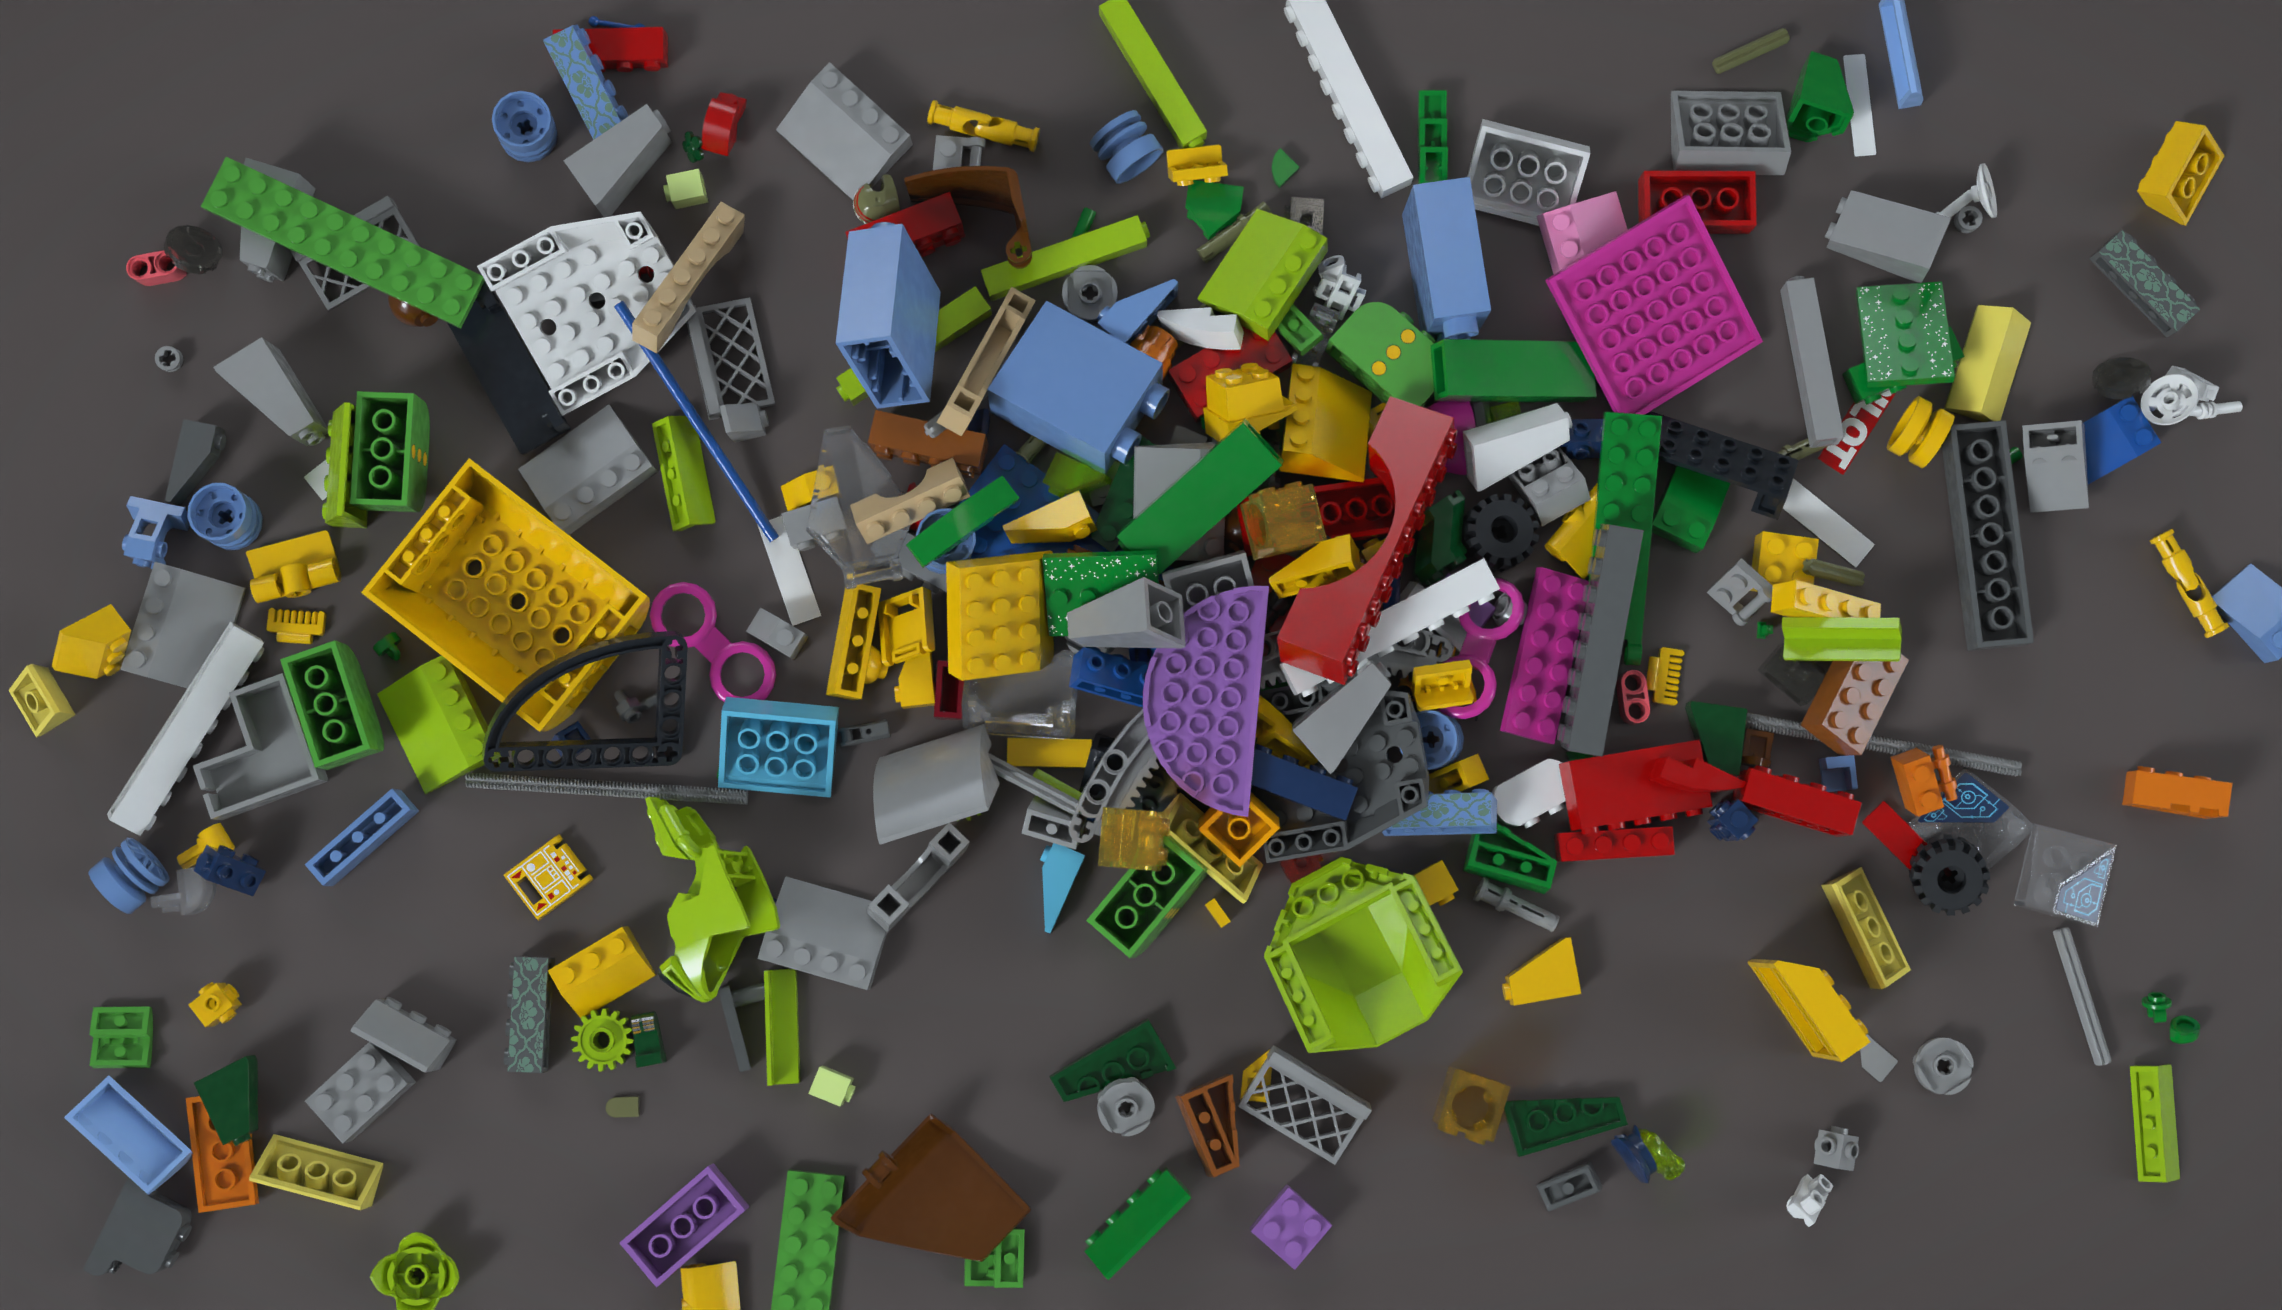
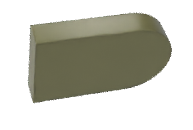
M639 1096L611 1098L606 1103L607 1114L614 1118L639 1117Z

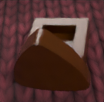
M1746 728L1741 764L1750 767L1758 765L1770 768L1774 733Z

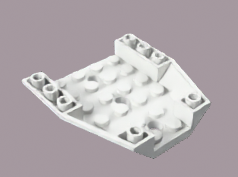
M641 212L551 226L477 266L490 290L496 291L551 388L548 392L562 416L636 377L650 362L639 344L632 340V333L614 308L616 304L624 301L636 319L674 266L659 237ZM649 266L653 269L654 278L651 282L647 283L640 279L639 271L642 267ZM595 292L601 293L605 297V305L601 309L594 308L590 303V298ZM691 298L684 307L671 335L661 349L696 312ZM545 319H551L555 322L556 331L554 334L547 335L542 331L541 325Z

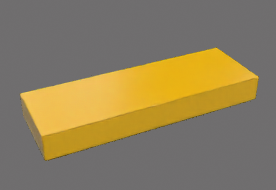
M1007 738V763L1014 767L1085 768L1092 746V739Z

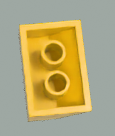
M2175 121L2172 129L2167 133L2158 154L2154 156L2148 172L2140 181L2137 190L2148 207L2185 226L2224 158L2223 152L2206 125Z
M110 604L59 631L52 667L55 671L98 679L105 674L106 676H111L121 669L131 629Z
M629 926L615 930L548 970L559 992L580 1018L585 1015L589 1016L592 1010H599L656 976Z

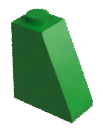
M1813 51L1810 52L1801 69L1786 116L1789 137L1807 143L1818 140V136L1831 133L1832 136L1843 134L1854 115V109L1838 60Z

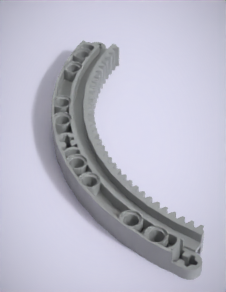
M1422 629L1418 631L1420 637L1407 643L1405 647L1395 643L1392 645L1395 649L1394 651L1380 658L1376 653L1367 659L1368 661L1372 660L1376 665L1381 662L1391 673L1390 677L1395 676L1397 673L1398 679H1404L1408 675L1409 681L1412 682L1413 667L1444 662L1452 655L1453 647L1451 642L1445 637ZM1280 630L1265 634L1264 642L1268 645L1269 652L1263 657L1260 690L1265 689V683L1271 687L1275 685L1276 680L1279 683L1286 682L1279 667L1283 663L1280 660L1277 642ZM1441 642L1443 643L1442 648L1446 650V653L1436 657V651L1428 648L1430 645L1436 646ZM1143 708L1126 724L1110 745L1087 782L1069 824L1068 832L1074 841L1080 843L1087 842L1094 834L1110 840L1121 838L1122 835L1116 829L1125 828L1126 826L1120 819L1121 817H1130V814L1125 810L1126 807L1135 806L1130 798L1140 797V793L1136 788L1146 787L1142 778H1152L1149 768L1154 770L1159 768L1156 762L1158 758L1152 748L1145 726ZM1111 754L1119 755L1122 759V766L1117 771H1113L1107 766V758ZM1094 784H1100L1105 789V796L1099 801L1092 799L1089 793L1091 786ZM1079 812L1086 818H1095L1093 823L1087 821L1086 828L1089 829V834H1083L1082 838H1078L1077 832L1073 830L1075 825H1080L1082 819L1077 817Z

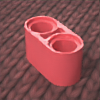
M163 250L132 257L127 262L126 271L132 279L140 284L153 286L183 279L187 275L188 265L183 258L174 252ZM175 260L174 268L167 271L168 263ZM147 265V272L140 276L141 268Z
M1630 670L1618 677L1616 689L1621 719L1629 725H1635L1644 722L1648 718L1650 704L1645 676L1638 670ZM1627 676L1636 679L1637 688L1635 691H1631L1626 687L1625 679ZM1631 704H1636L1640 707V718L1635 719L1630 716L1629 707Z

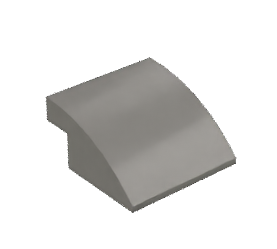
M984 724L879 757L873 783L874 816L879 844L989 810L1000 783L988 754L992 744Z

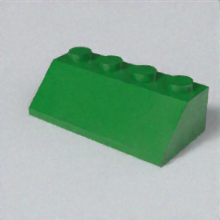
M1167 1167L1162 1172L1159 1168L1153 1172L1146 1180L1149 1185L1142 1192L1139 1189L1134 1191L1126 1200L1129 1205L1122 1212L1118 1209L1115 1210L1105 1221L1108 1226L1101 1233L1095 1230L1086 1239L1085 1242L1088 1246L1084 1252L1107 1280L1191 1199L1190 1191Z

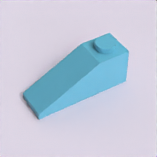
M1053 843L1052 847L1046 845L1040 861L1045 862L1042 867L1045 932L1050 934L1085 858V855Z

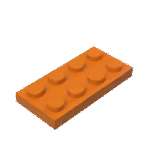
M200 1096L186 1098L198 1213L259 1204L257 1183L249 1181V1177L255 1168L252 1139L236 1147L234 1143L223 1145Z

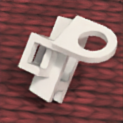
M1336 255L1325 259L1319 264L1318 269L1321 281L1318 287L1314 286L1313 292L1316 297L1326 300L1322 307L1323 313L1342 320L1347 309L1355 312L1360 307L1366 290L1359 288L1361 274L1357 273L1356 277L1347 274V265L1345 264L1344 257ZM1332 262H1336V263L1333 264V265L1327 266L1328 264H1330V263H1332ZM1342 288V289H1344V290L1349 291V293L1344 292V291L1339 290V289Z
M2171 366L2165 375L2179 374L2190 378L2199 390V400L2214 401L2219 390L2218 386L2185 368ZM2167 385V386L2161 388L2160 390H2158V391L2154 394L2153 397L2156 398V396H2157L2161 391H2163L2164 389L2170 388V386ZM2184 385L2180 386L2179 391L2185 397L2192 396L2189 388ZM2150 407V410L2154 411L2157 407Z

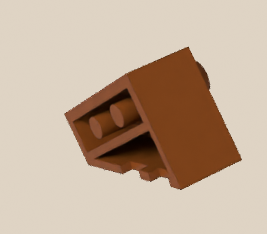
M1226 1074L1175 1096L1207 1177L1214 1178L1240 1166L1238 1136L1235 1124L1236 1109L1233 1096V1074Z

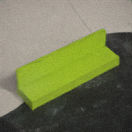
M667 416L652 423L673 531H683L695 525L714 524L716 520L698 433L686 416Z
M1782 617V631L1785 638L1784 660L1900 661L1902 642L1900 618Z
M764 970L767 1086L800 1083L797 970Z
M2171 1064L2130 1066L2138 1181L2170 1182L2179 1180L2180 1169Z

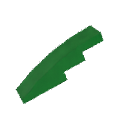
M1418 90V184L1447 180V90Z
M1002 475L909 541L906 546L924 568L967 540L972 533L991 522L996 515L1015 504L1019 497Z

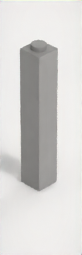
M1795 276L1785 282L1780 292L1810 448L1838 445L1844 438V432L1814 278L1805 279L1804 276Z

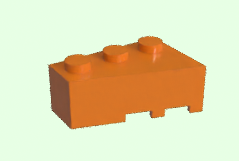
M2138 766L2137 770L2126 773L2122 805L2202 819L2228 817L2233 783L2214 781L2204 776L2184 777L2183 773L2165 771V774L2155 773V768Z

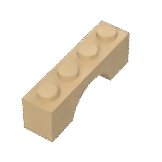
M951 458L927 469L922 482L904 495L885 498L875 493L851 504L850 507L859 531L866 543L869 544L923 519L930 512L937 509H945L970 497L961 472L954 459Z

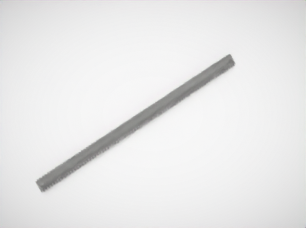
M1753 713L1747 714L1745 728L1748 726L1749 729L1752 726L1751 729L1755 727V730L1762 728V731L1765 729L1766 732L1769 729V732L1772 730V733L1776 731L1775 734L1779 731V734L1783 732L1782 735L1786 733V736L1790 733L1789 736L1793 734L1794 737L1796 734V737L1800 735V738L1803 736L1804 739L1807 736V739L1810 737V740L1814 738V741L1816 740L1814 735L1801 726L1802 722H1792L1787 719L1785 721L1784 719L1781 720V718L1778 720L1774 717L1771 719L1770 716H1757L1756 714L1753 715ZM1871 736L1866 746V750L1868 747L1869 751L1872 748L1873 751L1876 749V752L1880 749L1879 752L1883 750V753L1887 751L1886 754H1888L1890 751V754L1894 752L1893 755L1896 752L1900 754L1917 747L1930 755V758L1934 757L1930 745L1913 744V742H1903L1898 739L1896 741L1895 739L1892 740V738L1889 740V738L1885 737L1882 739L1881 736ZM1944 749L1945 754L1949 755L1952 765L1956 763V766L1959 765L1960 767L1963 764V767L1966 766V768L1970 765V769L1972 767L1976 769L1977 767V770L1979 768L1983 771L1987 769V772H1993L1994 770V773L1997 772L1998 774L2001 771V774L2006 775L2008 773L2011 776L2015 774V777L2018 774L2021 776L2022 763L2020 761L2014 762V760L2011 761L2010 759L2004 760L1999 757L1997 759L1996 757L1993 758V756Z
M467 772L465 775L467 788L515 789V791L529 790L546 793L564 792V794L578 793V795L592 794L596 796L606 795L627 798L657 797L664 800L748 805V790L745 792L744 789L742 792L739 789L738 792L737 789L736 791L734 789L727 791V788H725L724 791L722 788L720 791V788L713 790L712 787L711 790L709 787L707 790L706 787H704V790L702 787L701 789L699 787L695 789V786L693 789L690 786L689 789L688 786L687 788L685 786L681 788V785L679 788L678 785H676V788L674 785L671 788V785L664 787L662 784V787H660L659 784L657 787V784H655L654 787L653 784L646 786L645 783L643 786V783H641V786H639V783L632 785V782H630V785L629 782H627V785L623 782L622 785V782L620 784L616 782L615 784L613 781V784H611V781H609L608 784V781L606 783L602 781L601 783L600 780L599 783H597V780H595V783L594 780L590 783V780L583 782L581 779L580 782V779H578L576 782V779H574L573 782V779L569 781L568 778L567 781L565 778L564 781H562V778L559 781V778L557 780L553 778L552 780L551 777L549 780L548 777H546V780L545 777L541 780V777L534 779L532 776V779H530L531 776H529L527 779V776L525 778L521 776L520 778L519 775L518 778H516V775H514V778L513 775H511V778L510 775L502 777V774H500V777L499 774H497V777H495L496 774H493L492 777V774L488 776L489 774L487 773L486 776L484 773L483 776H481L482 773H479L478 776V773L476 775L472 773L471 775L470 772L469 775H467Z

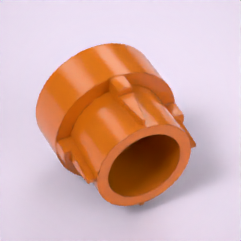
M1148 325L1130 343V346L1162 362L1164 380L1168 370L1172 367L1171 361L1176 354L1175 351L1178 348V343L1164 329Z

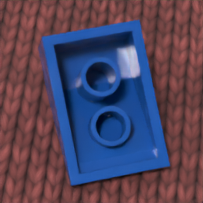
M2132 395L2083 422L2085 427L2088 484L2161 443Z

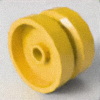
M1917 396L1898 421L1886 448L1898 456H1902L1909 451V462L1924 468L1932 460L1946 439L1955 416L1942 408L1932 413V403L1921 396Z

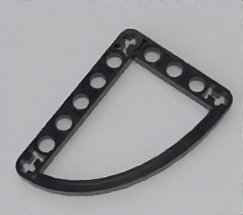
M677 631L627 635L580 648L543 666L522 681L506 697L489 723L483 743L482 758L485 766L491 771L505 772L671 766L678 763L683 751L688 652L685 638ZM672 640H677L679 646L675 647L676 658H672V652L669 646H667L672 644ZM659 649L655 737L500 742L507 725L519 708L550 682L570 671L608 657L629 652ZM677 666L680 668L677 677L672 679L665 677V671L668 667ZM671 692L677 693L679 698L675 704L666 705L663 702L666 694ZM668 719L677 721V727L672 731L662 729L663 723ZM644 746L648 749L646 756L640 759L633 757L634 749ZM653 746H655L658 751L655 752L656 757H654ZM671 746L673 751L670 752V756L666 757L664 752L667 751V747ZM616 747L620 752L615 759L610 760L604 757V753L608 748ZM581 748H588L591 750V755L586 760H578L575 757L576 752ZM552 749H559L562 751V757L557 761H549L546 758L547 753ZM523 750H530L533 752V758L528 762H520L517 759L518 754ZM508 751H512L511 755L513 762H509L508 757H510ZM494 752H499L502 756L498 758V762H493L492 758H490L494 756Z

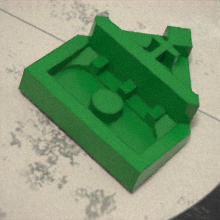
M1193 180L1194 184L1188 185L1185 208L1188 210L1187 218L1193 220L1203 230V235L1208 241L1218 231L1228 225H1232L1237 220V217L1240 216L1243 186L1214 182L1206 183L1199 180Z

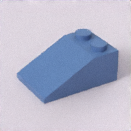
M1172 279L1117 301L1111 308L1106 306L1097 317L1099 320L1097 323L1098 329L1130 345L1138 334H1141L1148 325L1151 326L1158 318V311L1165 310L1177 297L1178 281Z
M2248 564L2212 597L2217 604L2216 610L2264 663L2277 661L2282 657V587L2254 565Z

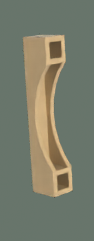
M723 202L719 203L633 321V341L658 353L671 335L684 307L701 280L718 260L731 251L744 233L745 214Z
M1011 287L937 421L938 424L960 436L963 435L1036 300Z

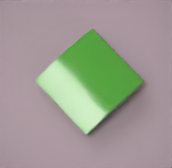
M93 1007L89 1034L93 1037L90 1066L92 1068H151L153 1047L152 1008Z
M1014 1228L983 1262L964 1259V1286L1023 1288L1025 1229Z

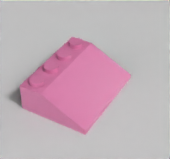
M1616 191L1536 216L1553 274H1556L1628 230Z

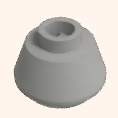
M1505 593L1500 595L1494 604L1496 610L1492 617L1498 626L1507 622L1512 614V600ZM1525 601L1524 615L1519 625H1522L1524 623L1527 614L1528 606Z

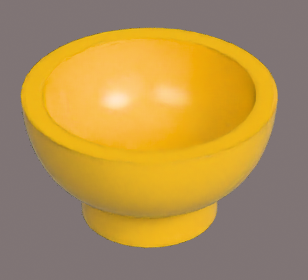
M871 645L864 684L873 683L877 678L884 679L888 671V667L882 663L881 652L873 645Z

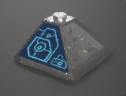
M1964 768L1955 777L1958 786L1955 790L1958 798L1953 801H1947L1944 792H1941L1944 807L1919 817L1916 816L1908 825L1927 844L1930 843L1928 839L1936 836L1937 840L1943 839V834H1951L1954 839H1958L1959 836L1965 838L1969 844H1973L1979 850L1989 870L2017 847L2035 826L2014 805L1967 768Z
M2033 823L2014 906L2098 927L2117 845Z

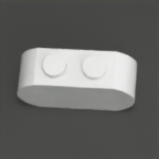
M1554 759L1543 760L1495 786L1492 793L1497 799V819L1508 826L1517 827L1524 824L1525 828H1528L1541 821L1539 815L1548 811L1552 815L1565 808L1563 804L1565 802V795L1559 764L1562 762Z

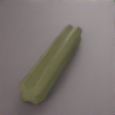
M1781 28L1715 58L1712 66L1717 74H1721L1788 43L1790 36L1785 28Z
M1805 559L1803 561L1804 567L1802 570L1805 574L1854 587L1857 585L1862 586L1865 583L1863 580L1865 574L1862 571L1816 559Z

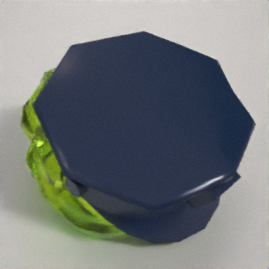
M1633 1125L1630 1135H1616L1611 1140V1144L1616 1152L1624 1160L1634 1176L1642 1183H1649L1650 1175L1654 1172L1662 1174L1666 1180L1672 1181L1685 1170L1686 1164L1683 1158L1675 1155L1656 1133L1646 1129H1639L1636 1125Z

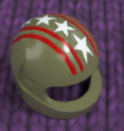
M890 174L882 175L880 192L872 190L869 184L865 183L855 193L853 209L857 218L862 223L867 224L900 211L897 191Z

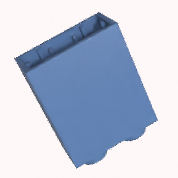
M1470 177L1415 184L1411 189L1402 218L1420 332L1425 330L1437 342L1443 339L1471 340V337L1479 334L1482 325L1491 312V305Z
M879 222L869 229L849 231L836 335V345L877 409L930 402L941 294L904 225L890 222Z
M1048 301L1044 303L987 389L990 413L1104 475L1107 474L1115 460L1124 464L1131 460L1134 455V446H1139L1142 437L1140 433L1134 430L1144 415L1156 419L1166 405L1170 395V389L1163 386L1162 362Z

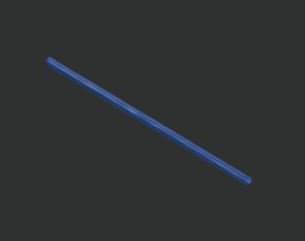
M621 301L614 308L632 333V323L635 318L625 302ZM639 344L769 542L777 539L779 535L660 355Z

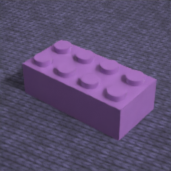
M712 1163L624 1238L620 1245L651 1282L658 1287L750 1206L715 1164Z

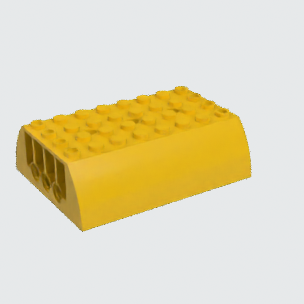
M470 458L361 592L501 702L522 681L557 658L601 641L636 634L642 627L650 606V599L646 594ZM475 560L480 561L482 564L481 572L477 575H470L468 572L469 564ZM517 594H523L526 599V603L521 609H514L511 604L513 597ZM561 628H566L569 631V639L565 643H558L555 639L556 632ZM619 655L589 663L550 682L529 698L516 714L539 732H546L555 728L575 712Z

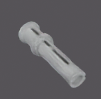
M1486 877L1481 879L1473 897L1475 901L1482 900L1495 906V910L1499 912L1507 910L1550 932L1555 930L1559 922L1560 916L1512 895V891L1509 888H1500L1488 882Z

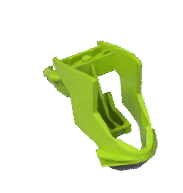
M647 797L645 798L648 807L647 814L652 821L655 841L662 855L695 860L696 875L688 893H678L671 908H669L667 920L676 948L674 956H670L659 966L658 975L661 981L678 993L706 1003L717 996L718 990L743 938L775 931L780 928L777 907L765 877L748 846H744L741 852L720 849L716 836L695 809L686 806L677 811V808L670 805L666 799Z

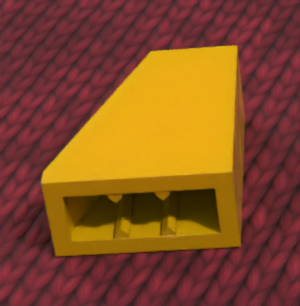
M1571 937L1560 938L1505 976L1506 983L1502 984L1505 1001L1509 1000L1510 1005L1515 1006L1581 994Z

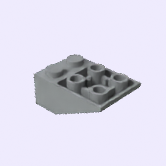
M2082 420L2023 425L2024 458L2030 513L2088 509L2085 427Z
M1560 447L1508 475L1522 500L1525 501L1524 503L1527 508L1531 507L1535 512L1533 516L1541 526L1591 500L1585 477Z

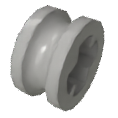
M1966 206L1955 215L1954 225L1962 233H1971L1981 225L1982 213L1974 206ZM1965 213H1967V217L1972 215L1974 218L1971 226H1969V222L1965 224L1962 220L1966 216Z
M172 346L161 347L155 354V363L159 368L167 372L177 371L183 364L182 353ZM168 352H171V355L176 357L175 361H171L170 366H167L168 363L163 362V357H168Z

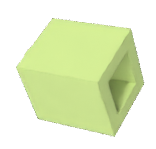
M699 169L666 175L668 184L663 185L667 202L671 201L676 209L708 203L703 175Z
M822 1065L817 1071L808 1094L837 1106H842L845 1101L850 1102L856 1088V1086L852 1085L854 1078Z

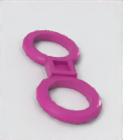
M1495 578L1500 588L1499 591L1507 594L1513 604L1512 614L1508 621L1500 627L1485 629L1474 624L1469 614L1470 611L1459 616L1460 624L1467 632L1459 655L1450 657L1442 662L1470 660L1472 668L1482 674L1485 682L1482 695L1473 704L1464 707L1453 706L1438 709L1441 713L1451 718L1468 719L1478 716L1490 706L1495 697L1497 682L1494 671L1488 663L1496 641L1508 637L1518 628L1523 619L1525 608L1520 591L1514 584L1502 578Z
M680 582L670 584L661 590L652 602L650 620L654 632L668 631L663 624L662 611L670 598L683 593L695 596L704 606V624L698 632L684 638L688 648L695 647L711 663L709 677L711 687L717 697L725 702L726 697L765 700L773 690L776 679L774 661L768 652L755 643L745 641L731 643L715 627L717 618L715 602L709 593L697 584ZM672 640V644L669 646L676 647L679 644L677 640ZM744 652L752 654L759 659L763 665L765 675L763 684L758 691L750 696L740 697L727 691L722 683L721 672L728 658L734 654Z

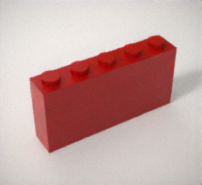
M1700 740L1560 763L1559 769L1571 831L1581 829L1582 835L1599 832L1598 826L1608 825V830L1625 828L1626 821L1634 820V825L1636 826L1652 823L1651 817L1660 816V821L1677 819V813L1684 811L1686 812V817L1703 814L1702 808L1713 806L1710 792L1682 791L1649 780L1655 761L1658 758L1669 756L1683 764L1685 760L1694 758L1704 761Z

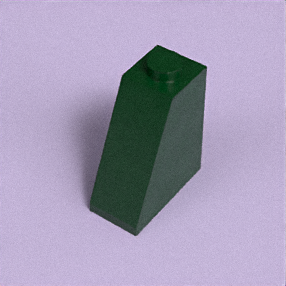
M1696 701L1687 702L1685 710L1694 739L1700 740L1704 762L1735 777L1740 776L1747 709Z
M255 1055L245 1056L194 1082L223 1145L234 1143L235 1147L252 1139L251 1133L259 1130L258 1061Z

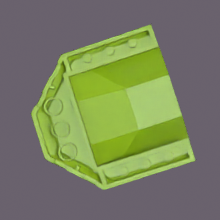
M1344 857L1334 860L1291 884L1288 892V901L1284 910H1281L1274 928V937L1270 946L1267 945L1264 953V958L1308 1053L1379 1047L1428 1021L1463 973L1415 876L1406 873H1395L1387 868L1371 864H1360Z

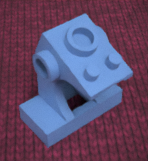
M130 496L126 506L135 521L129 534H126L122 541L124 555L132 558V564L139 567L150 568L151 565V569H153L154 562L166 565L164 557L166 556L168 545L164 542L167 532L172 528L188 531L190 526L185 507ZM157 524L152 536L143 535L146 526Z

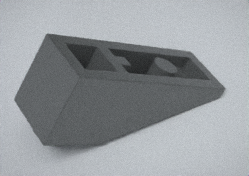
M183 419L165 497L166 502L181 506L218 460L220 452L226 446L227 439L224 429L212 424Z

